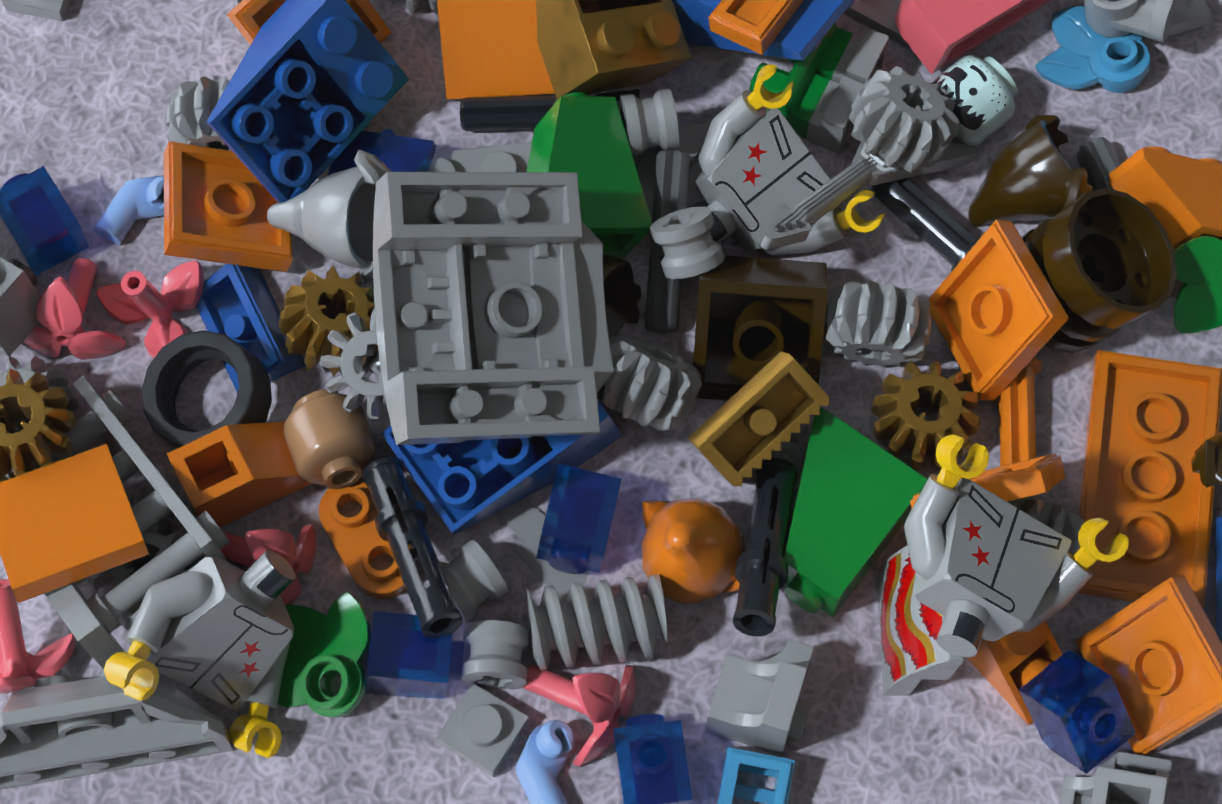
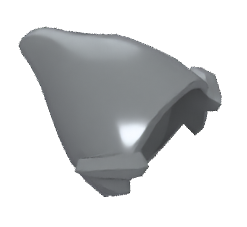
M358 150L354 159L356 167L331 174L315 182L298 196L285 202L273 204L267 211V219L274 228L297 236L322 255L341 264L362 269L360 276L365 285L373 281V221L376 182L386 172L392 171L374 154Z

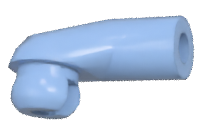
M152 176L127 181L120 188L95 225L94 230L96 233L120 245L136 221L164 216V176Z
M550 720L536 727L530 734L517 762L516 773L531 804H568L556 780L568 757L569 751L574 745L573 731L563 721Z

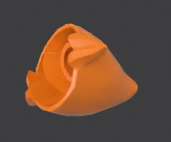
M699 497L673 500L669 503L655 499L642 501L643 521L646 528V533L641 542L642 569L648 580L649 576L659 574L664 597L677 603L693 604L711 599L720 593L739 590L740 583L735 577V568L740 554L745 552L744 535L723 507Z

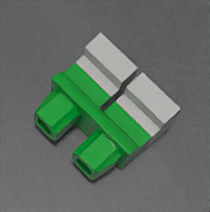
M835 22L822 37L819 46L808 54L803 61L784 58L795 63L791 72L789 73L777 68L776 72L764 81L763 84L768 91L779 93L790 82H794L791 98L787 104L778 109L799 137L840 154L854 125L848 118L852 111V103L866 81L872 78L877 70H881L885 60L889 36L866 28L863 36L836 27ZM762 62L759 64L751 80L750 91H754L757 75L762 67L768 65L767 63Z

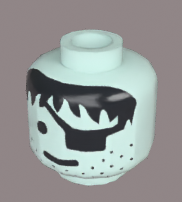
M974 55L964 56L930 83L941 84L939 93L942 96L951 98L955 102L953 113L959 122L955 128L954 137L961 143L970 146L981 144L1014 116L1015 102L1013 97L1018 94L1017 86L1005 68L990 56L983 60Z

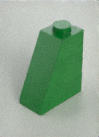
M583 92L561 95L534 128L527 172L577 173L581 221L603 243V254L625 258L650 232L652 220L616 98L589 96Z
M823 407L820 408L819 415H815L813 419L784 558L789 564V573L785 593L796 605L807 612L815 614L821 609L831 617H834L903 526L912 510L910 500L913 499V495L922 491L928 479Z

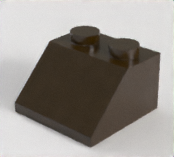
M725 255L721 264L700 274L693 366L700 373V380L702 382L697 394L698 398L728 401L780 352L789 353L819 385L828 294L827 263Z

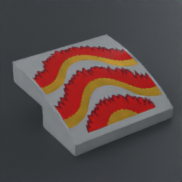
M908 545L889 557L878 569L883 696H909L922 679L949 680L964 661V657L952 655L937 644V637L945 616L917 601L913 593L916 571L911 565Z

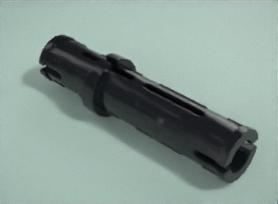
M394 457L377 459L365 467L362 473L378 513L375 518L377 532L383 540L389 542L401 573L402 581L405 584L420 621V629L423 636L429 639L446 637L460 628L463 618L460 611L456 608L441 563L437 558L426 530L428 514L424 505L414 499L404 476L401 461ZM395 507H400L408 527V531L405 533L402 532L394 511ZM410 543L415 545L414 549L408 548ZM417 560L421 561L430 586L424 588L415 566V561Z
M781 458L765 459L762 461V468H757V482L749 518L745 552L740 554L736 562L735 577L740 585L737 606L733 615V625L738 631L749 636L760 637L773 632L776 625L775 613L779 589L783 588L788 580L789 564L785 560L784 554L790 525L794 485L798 471L792 463ZM771 509L773 513L771 519L770 529H768L767 524L769 518V511ZM768 541L767 549L764 550V544ZM763 561L765 565L763 571V578L760 583L759 576L761 570V563Z

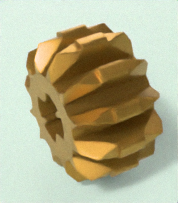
M333 265L327 271L326 278L323 279L308 270L302 278L301 286L291 285L290 289L286 292L284 299L285 308L280 313L279 328L281 329V334L287 336L286 347L288 348V355L306 353L304 363L308 371L320 362L322 356H341L343 349L332 344L327 336L330 331L336 330L352 339L354 335L347 324L346 318L352 313L359 314L364 320L368 331H370L371 314L375 308L374 287L361 288L362 279L359 271L348 279L340 278ZM375 345V352L372 356H376L378 345ZM363 356L362 365L366 362L365 356ZM329 368L334 377L341 368Z
M912 360L904 366L903 378L889 373L884 378L881 387L884 394L875 396L871 407L873 415L879 418L873 427L875 439H891L887 452L894 457L900 456L905 449L911 451L910 466L913 470L921 468L925 454H930L932 462L941 470L942 467L936 458V448L940 440L948 435L956 434L964 438L963 445L957 453L958 456H964L969 451L971 445L968 436L977 434L981 425L980 416L972 412L977 408L979 402L977 391H960L965 380L962 371L952 374L947 379L940 376L942 368L938 360L931 363L928 373L922 374ZM916 408H928V416L933 411L938 414L935 421L924 420L926 415L924 412L920 417L916 416Z
M10 368L6 376V385L0 386V480L11 469H13L15 476L30 472L31 466L39 464L40 467L52 464L53 461L50 457L52 452L60 454L71 453L72 444L64 434L75 429L77 421L72 411L65 410L69 399L62 388L55 387L49 389L47 378L38 371L24 383L20 373ZM24 418L28 419L29 424L21 421L22 431L13 434L9 433V428L14 431L17 430L14 422Z

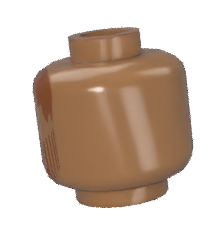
M319 390L305 395L296 402L293 411L284 423V437L296 471L308 483L326 485L330 489H342L351 486L362 477L365 467L376 456V441L361 405L353 412L343 409L344 399L347 395L339 394L338 392L329 393L327 390Z

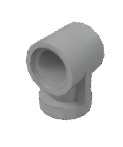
M1084 0V14L1087 24L1094 32L1102 36L1120 37L1134 33L1164 43L1174 24L1181 0H1121L1117 2Z

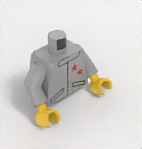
M768 64L762 67L757 75L754 91L745 90L711 121L698 158L702 172L694 180V185L708 203L707 208L711 210L714 224L710 231L713 240L721 243L731 235L745 251L760 248L771 256L813 252L848 236L851 228L863 233L873 231L882 222L885 213L878 215L872 220H865L858 215L856 210L857 203L865 202L875 195L873 191L863 190L854 195L849 201L846 210L842 211V209L836 206V208L813 223L806 241L770 250H765L761 247V242L779 205L784 204L791 209L830 180L778 109L787 104L791 98L794 82H790L779 93L770 92L765 88L763 82L776 72L777 65Z
M952 434L942 438L937 444L936 458L942 469L938 475L932 474L929 476L905 521L904 530L911 565L916 571L913 593L917 601L945 616L937 637V644L952 655L969 658L977 654L982 639L995 642L1014 631L1029 632L1059 612L1093 576L1089 568L1097 560L1112 562L1120 559L1128 549L1129 539L1127 535L1120 533L1111 540L1105 549L1099 551L1096 548L1095 539L1097 534L1108 524V520L1103 518L1089 519L1082 524L1078 533L1079 550L1075 554L1068 552L1072 540L969 480L982 474L988 466V449L983 445L975 443L969 449L965 461L957 465V453L963 445L964 438Z
M266 550L246 572L217 556L203 558L187 572L152 585L147 590L139 610L127 620L130 629L126 637V642L130 645L128 652H117L106 661L104 672L108 682L123 688L125 695L143 701L150 698L155 692L159 683L160 673L235 711H238L245 703L249 705L248 714L239 716L229 728L232 744L237 749L248 753L252 747L253 737L258 732V739L254 748L255 753L265 758L273 757L281 746L282 737L277 725L267 720L268 711L277 707L284 667L294 633L293 623L280 594L295 580L294 570L280 555L271 550Z

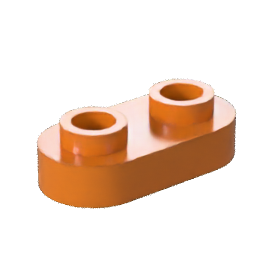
M358 480L353 485L342 489L329 488L321 498L319 518L327 537L355 585L365 595L375 599H391L405 592L407 589L402 581L401 573L389 542L383 540L377 532L375 518L378 513L370 490L365 482ZM349 502H357L363 506L361 512L354 517L342 516L340 509ZM387 554L394 559L393 564L388 569L379 571L370 566L376 556Z

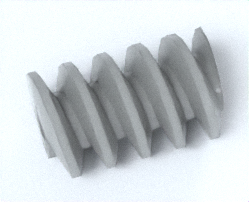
M659 574L649 576L645 595L641 594L633 577L623 579L619 597L615 598L607 580L597 581L592 600L588 599L580 582L572 583L566 603H562L555 587L549 585L544 587L540 605L536 606L527 589L532 650L540 670H548L553 650L559 651L566 667L570 668L575 666L578 651L581 647H585L593 665H599L602 661L605 645L611 644L619 661L627 662L632 642H638L646 659L654 658L658 639H664L667 643L666 611Z

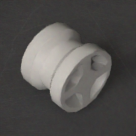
M670 88L657 90L654 96L650 98L639 99L634 94L620 96L621 118L632 156L642 155L647 148L657 146L663 150L679 149L678 120Z
M701 206L681 209L659 218L650 226L653 240L662 246L665 254L661 265L666 278L684 279L697 276L717 267L723 262L725 255L719 242L713 240L710 230L714 220L709 208Z
M470 540L460 548L459 556L451 562H440L456 608L460 611L463 618V623L475 617L478 606L488 599L498 601L509 593L500 572L475 540Z
M483 620L467 624L464 627L463 642L469 648V659L461 666L460 680L466 685L471 686L474 683L481 688L518 689L524 687L527 684L528 670L522 663V651L529 646V629L521 624L499 620Z

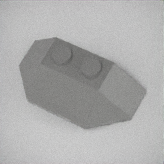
M104 670L100 671V677L74 681L69 676H49L36 680L37 686L12 692L0 707V790L233 751V744L224 723L161 677H159L158 686L150 698L139 701L125 695L123 688L109 683Z

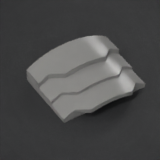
M386 172L376 182L373 284L380 368L387 410L396 445L461 443L465 440L599 433L597 392L614 372L605 311L603 243L581 221L577 173Z

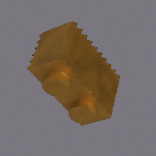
M780 352L692 433L688 440L732 486H742L743 477L752 478V468H762V459L771 460V450L781 451V441L790 442L791 433H800V424H810V415H819L820 406H829V396L789 353Z

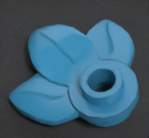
M1082 6L1067 7L1053 13L1051 19L1052 31L1057 43L1061 47L1036 64V70L1042 78L1061 87L1074 90L1100 83L1104 89L1117 93L1133 90L1141 84L1150 69V52L1143 43L1144 36L1134 33L1120 37L1102 36L1094 32L1087 24L1084 7Z

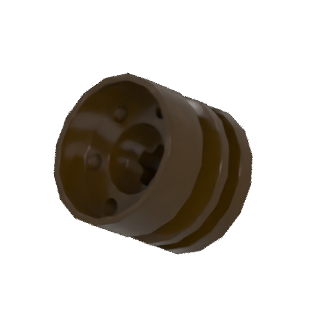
M1109 188L1087 192L1060 210L1053 218L1046 219L1035 229L1021 236L1069 317L1064 325L1045 344L1050 349L1068 353L1090 349L1099 344L1104 338L1116 334L1121 327L1133 324L1159 309L1172 295L1177 270L1175 252L1164 226L1150 209L1128 193Z

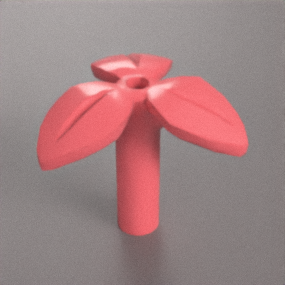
M85 258L76 259L73 262L68 281L59 276L47 287L38 302L36 311L37 320L46 328L36 326L23 341L26 345L39 353L54 358L59 356L62 346H68L70 352L80 360L105 357L126 347L125 339L104 331H85L81 325L97 273V266L93 261Z
M198 261L182 263L164 276L160 293L141 272L130 271L123 276L120 283L103 286L97 290L96 294L104 310L118 322L128 325L147 318L153 321L144 338V344L148 354L154 359L162 347L180 335L188 334V330L171 316L176 311L195 309L202 295L204 273L201 263Z
M306 524L302 527L296 545L291 534L279 529L265 528L248 531L245 533V538L223 531L230 543L220 551L229 561L251 567L266 550H271L288 562L294 570L296 578L280 596L284 605H291L301 594V585L297 577L299 571L310 573L316 555L314 524Z
M9 579L0 580V694H8L14 691L33 688L37 686L35 680L54 676L66 665L72 656L76 639L70 633L35 655L27 652L17 600Z
M531 665L528 668L527 684L523 688L587 715L594 725L593 733L573 761L575 766L582 767L602 755L619 737L618 718L620 715L628 717L631 712L636 692V676L634 666L625 665L620 684L618 679L611 675L595 672L577 674L571 680L549 670H540L537 665Z

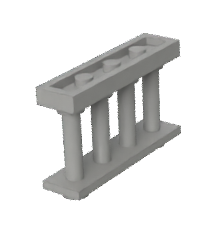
M82 376L73 385L92 410L77 421L75 429L64 434L72 444L71 453L60 454L52 452L50 457L53 463L74 456L109 430L123 448L122 451L112 457L121 482L123 483L140 470L155 489V491L132 507L141 534L171 511L188 532L102 598L96 593L87 600L80 591V588L89 582L88 578L44 593L77 641L104 670L106 661L117 652H124L121 645L112 635V632L121 626L118 619L143 601L147 590L152 585L176 576L203 554L207 557L217 556L228 562L220 550L229 544L230 541L207 511H204L196 518L191 514L132 439L124 426L131 422L133 418L114 393L109 389L99 396L85 377ZM40 465L31 466V471L41 468ZM13 469L0 482L16 477Z

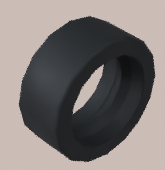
M205 330L180 335L162 347L148 366L141 388L143 412L153 431L177 448L225 425L266 423L272 403L270 377L260 359L227 335ZM217 359L227 362L235 369L238 375L239 390L234 406L224 420L210 429L202 431L189 429L180 422L176 415L175 400L181 383L191 370L205 361Z

